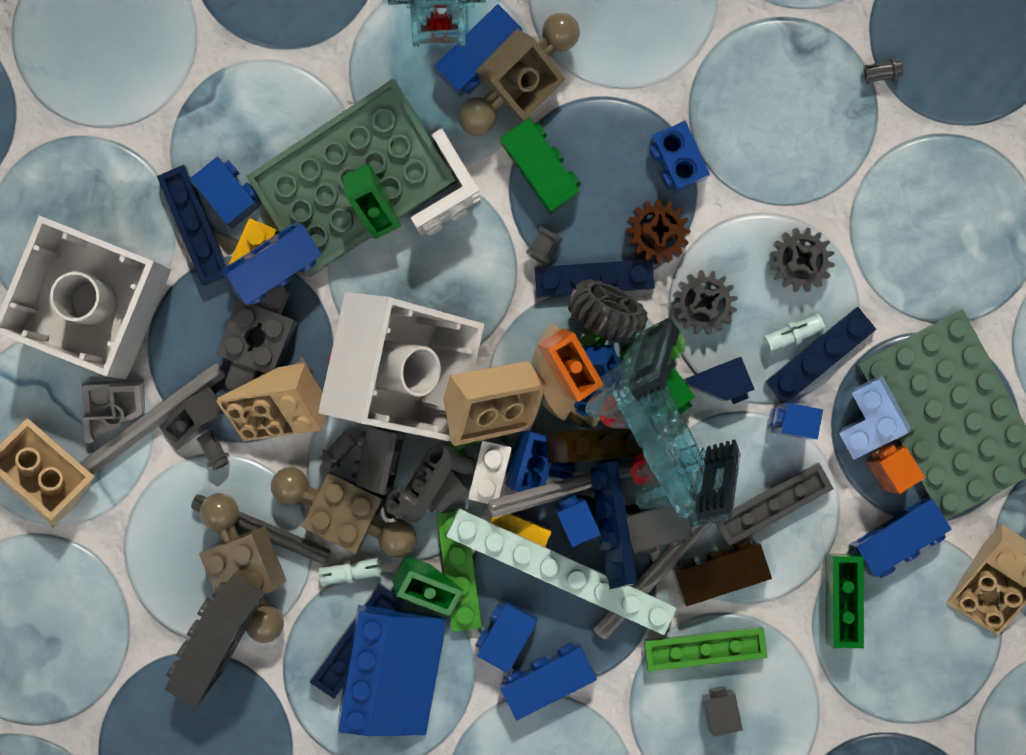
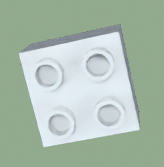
M39 215L0 308V334L106 377L127 379L172 269Z
M345 292L318 413L451 442L443 398L450 375L475 370L484 323L391 297Z

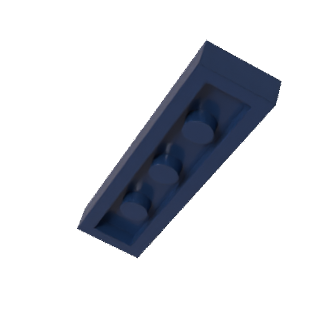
M182 165L158 175V181L201 284L205 286L224 278L220 270L228 265L194 183L190 180L191 176L187 167Z
M642 259L534 267L536 298L571 295L577 284L588 279L600 280L605 284L619 287L622 291L651 290L655 288L652 259H649L646 263Z
M855 307L769 377L765 383L782 403H787L877 329L861 309Z
M606 462L591 468V483L595 493L596 514L600 525L606 577L609 589H617L637 584L618 462Z
M379 583L364 605L399 610L404 603V599L397 597L395 592ZM356 616L310 679L312 685L333 699L336 698L344 686Z

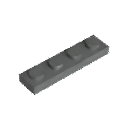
M815 463L731 509L730 513L716 518L715 523L727 545L731 546L830 492L834 488L820 463Z

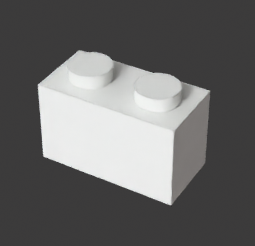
M482 440L468 497L469 500L488 504L490 500L500 498L512 447Z

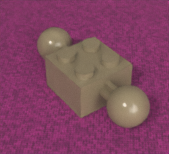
M555 13L549 16L542 27L543 38L538 43L533 37L516 29L475 72L491 91L484 98L475 97L467 100L459 110V123L466 133L473 136H482L490 132L496 123V110L501 105L507 111L525 121L564 82V76L550 60L549 56L554 51L563 52L575 46L580 36V28L575 18L567 13Z
M286 467L279 470L271 480L272 495L279 503L296 505L303 502L311 506L302 528L355 554L360 551L367 534L377 538L382 551L390 557H404L415 547L416 532L411 524L401 519L385 523L376 518L385 497L356 486L355 482L334 472L327 474L320 490L309 486L307 476L301 470L294 467Z
M215 493L207 497L200 507V518L208 529L218 532L221 542L212 545L199 553L213 590L215 591L221 581L227 583L234 574L265 594L276 590L287 580L265 526L238 535L235 528V523L239 517L237 502L231 496L224 493ZM263 597L246 631L256 642H272L283 631V615L276 607L266 604Z

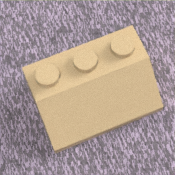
M529 361L450 375L443 400L450 438L454 446L532 429L547 384Z
M28 418L0 444V482L53 528L75 507L95 479V476Z

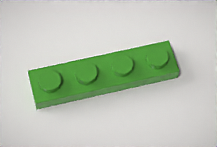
M457 510L437 513L445 576L463 589V593L450 615L452 632L482 628L472 548L446 537Z
M762 626L644 640L648 672L767 658L765 634Z

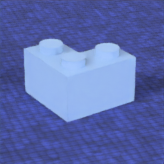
M882 375L853 390L852 395L864 417L843 427L839 432L853 460L909 433L911 426Z

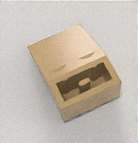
M305 363L278 367L218 397L216 400L243 441L320 431L327 416L318 413L323 392Z
M1000 524L981 546L948 599L947 604L998 636L1026 605V539Z

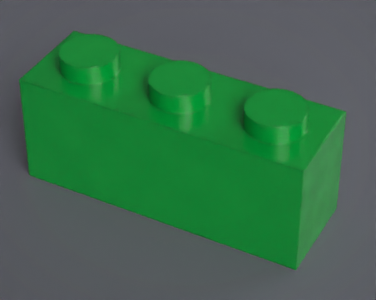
M528 118L500 137V144L549 215H551L579 196L580 190L578 187L581 183L572 170L567 173L561 164L564 159L555 146L549 147L545 141L547 134L538 122L533 124L531 119Z
M825 553L826 643L832 648H864V557L858 554Z

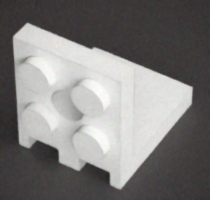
M443 129L432 134L433 141L458 181L457 184L460 188L410 217L420 236L425 233L427 236L437 233L443 228L442 223L450 218L453 221L462 218L468 213L467 208L481 201L478 187Z

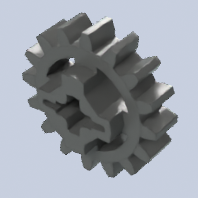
M808 227L802 234H800L798 228H794L792 230V237L785 232L781 235L783 242L775 241L773 243L777 251L769 253V257L775 259V262L769 265V269H777L778 273L773 278L776 280L782 277L784 279L782 283L783 288L792 284L793 292H798L801 286H803L805 292H809L812 287L811 283L818 288L822 286L820 278H830L831 275L826 269L833 268L835 264L828 261V258L835 253L834 251L826 250V247L830 244L829 240L824 242L819 240L821 232L811 236V230ZM797 241H805L812 244L813 246H802L801 243ZM784 251L788 254L786 265H783ZM805 255L807 260L803 264L798 265L796 260ZM818 255H820L819 269L816 267V259ZM798 273L806 279H797L790 274Z
M700 270L696 279L692 274L687 275L688 284L682 281L678 284L682 292L673 293V297L679 300V303L672 305V309L680 310L676 320L684 318L686 322L683 328L687 329L691 325L694 326V334H699L701 328H704L706 335H710L713 326L718 332L723 329L722 321L727 324L732 321L728 313H735L737 311L735 307L731 306V303L738 300V298L729 294L734 286L729 285L725 287L726 277L723 276L719 280L715 279V271H711L708 277H705L703 270ZM701 283L713 285L717 290L705 289ZM690 290V293L692 295L691 304L686 307L685 299L688 291ZM700 296L703 299L716 297L708 305L709 310L706 307L693 309L701 301ZM723 299L724 307L719 316L717 307L719 300ZM695 314L704 316L708 322L697 321L691 316Z

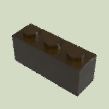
M642 427L546 432L548 463L631 458L643 453Z
M751 539L735 543V549L724 552L723 548L706 553L707 558L695 561V558H689L678 562V568L672 569L683 604L686 607L772 579L761 544L757 542L752 543Z

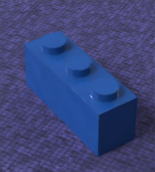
M497 4L434 65L436 74L459 97L465 92L468 95L471 94L481 83L479 81L480 77L475 71L516 29L523 32V28Z
M295 222L220 271L238 299L245 305L249 303L253 305L266 297L265 292L274 286L280 288L290 282L292 279L291 275L301 270L303 272L312 268L317 263L316 259L322 256L304 225Z
M576 495L558 501L560 506L556 507L555 510L572 547L601 535L588 504L582 496L577 498Z
M924 497L849 545L855 554L864 557V568L868 575L883 578L896 570L894 567L896 564L903 560L909 562L921 554L919 550L928 544L934 546L942 542L946 538L945 534L952 529L934 500Z
M572 642L556 650L557 655L549 659L546 656L540 657L530 663V669L522 673L517 669L503 677L504 682L500 683V689L516 721L597 680L596 674L580 643L575 646Z

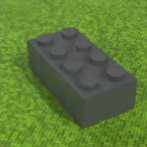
M235 574L227 583L221 581L212 594L214 599L210 600L207 598L200 607L197 615L201 616L200 620L196 619L188 630L187 636L190 637V640H185L178 650L176 656L180 660H175L168 670L166 676L170 679L164 690L196 709L223 674L265 593Z

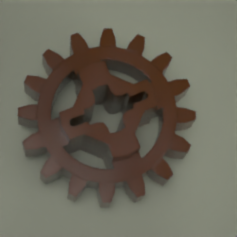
M660 199L655 201L654 206H651L649 201H646L643 204V210L637 207L633 211L635 217H629L627 223L632 226L625 231V235L632 236L627 246L635 245L637 249L633 255L644 254L643 262L645 263L650 258H654L655 265H659L662 258L667 263H670L673 260L672 254L679 257L683 253L680 247L685 248L689 243L683 238L691 233L690 229L683 227L689 220L688 218L680 219L679 215L682 209L671 210L672 202L670 201L665 207L662 206ZM651 215L650 223L640 225L643 218ZM655 227H658V232L663 233L660 238L657 232H652ZM676 239L673 246L664 250L666 241ZM642 240H644L650 246V248L647 247Z

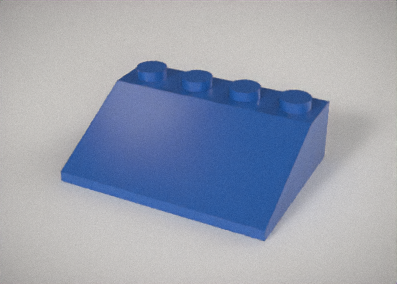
M358 604L337 720L338 732L362 736L426 735L446 626V617Z

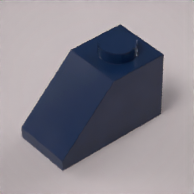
M742 357L735 358L683 379L688 387L720 401L731 399L732 404L748 399L747 393L755 390Z

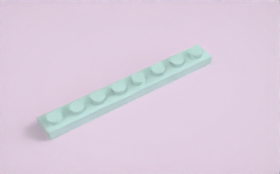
M458 508L446 534V537L662 635H665L677 609L675 606L632 586L609 589L608 579L605 574Z

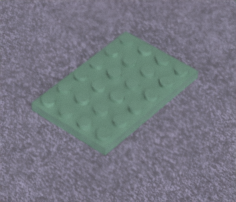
M391 79L246 176L278 230L281 232L295 222L303 224L322 256L316 259L317 263L312 268L304 271L307 277L313 276L372 237L346 198L343 182L344 175L370 164L382 182L398 219H401L458 182L394 79Z
M963 309L856 364L865 383L880 375L884 377L911 426L909 433L897 438L896 441L899 446H906L926 478L919 483L927 498L934 500L946 520L1026 479V425Z

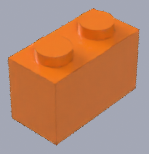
M561 329L537 345L567 397L579 402L604 386L574 332Z
M885 444L870 453L872 458L865 461L884 492L901 494L926 478L906 446H894L892 444L887 447Z

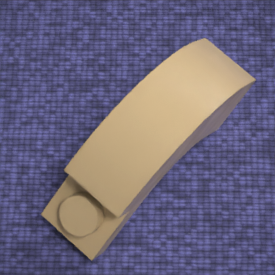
M549 324L538 344L560 331L561 328ZM536 346L532 366L547 384L541 400L542 404L551 414L563 421L568 416L570 420L581 427L586 423L595 428L600 417L594 412L589 416H583L576 412V408H574L576 401L566 396L539 347Z

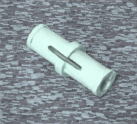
M816 313L797 323L789 322L785 328L769 335H764L763 341L768 352L771 354L788 345L801 344L802 339L825 331V324L822 317Z
M378 557L358 562L347 560L341 565L320 567L319 575L326 576L319 578L320 583L323 587L346 581L348 584L356 583L357 579L381 576V569L378 568V566H381Z

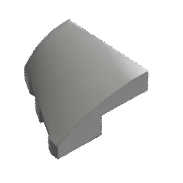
M144 379L86 382L82 384L85 412L82 420L85 443H92L101 435L117 429L121 424L128 420H133L144 412Z

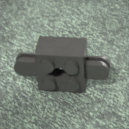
M274 286L265 292L266 297L255 305L250 303L245 305L237 299L216 355L232 360L225 379L226 387L230 391L258 378L260 372L268 373L278 367H282L299 322L282 316L289 299V291L285 286L280 288Z
M675 492L625 506L633 553L639 552L640 555L657 551V546L669 544V546L684 544L686 538L693 536L690 526L713 519L699 520L695 511L697 501L684 505L683 500ZM600 542L598 545H599L600 550L603 551V548H602V545H601V542Z

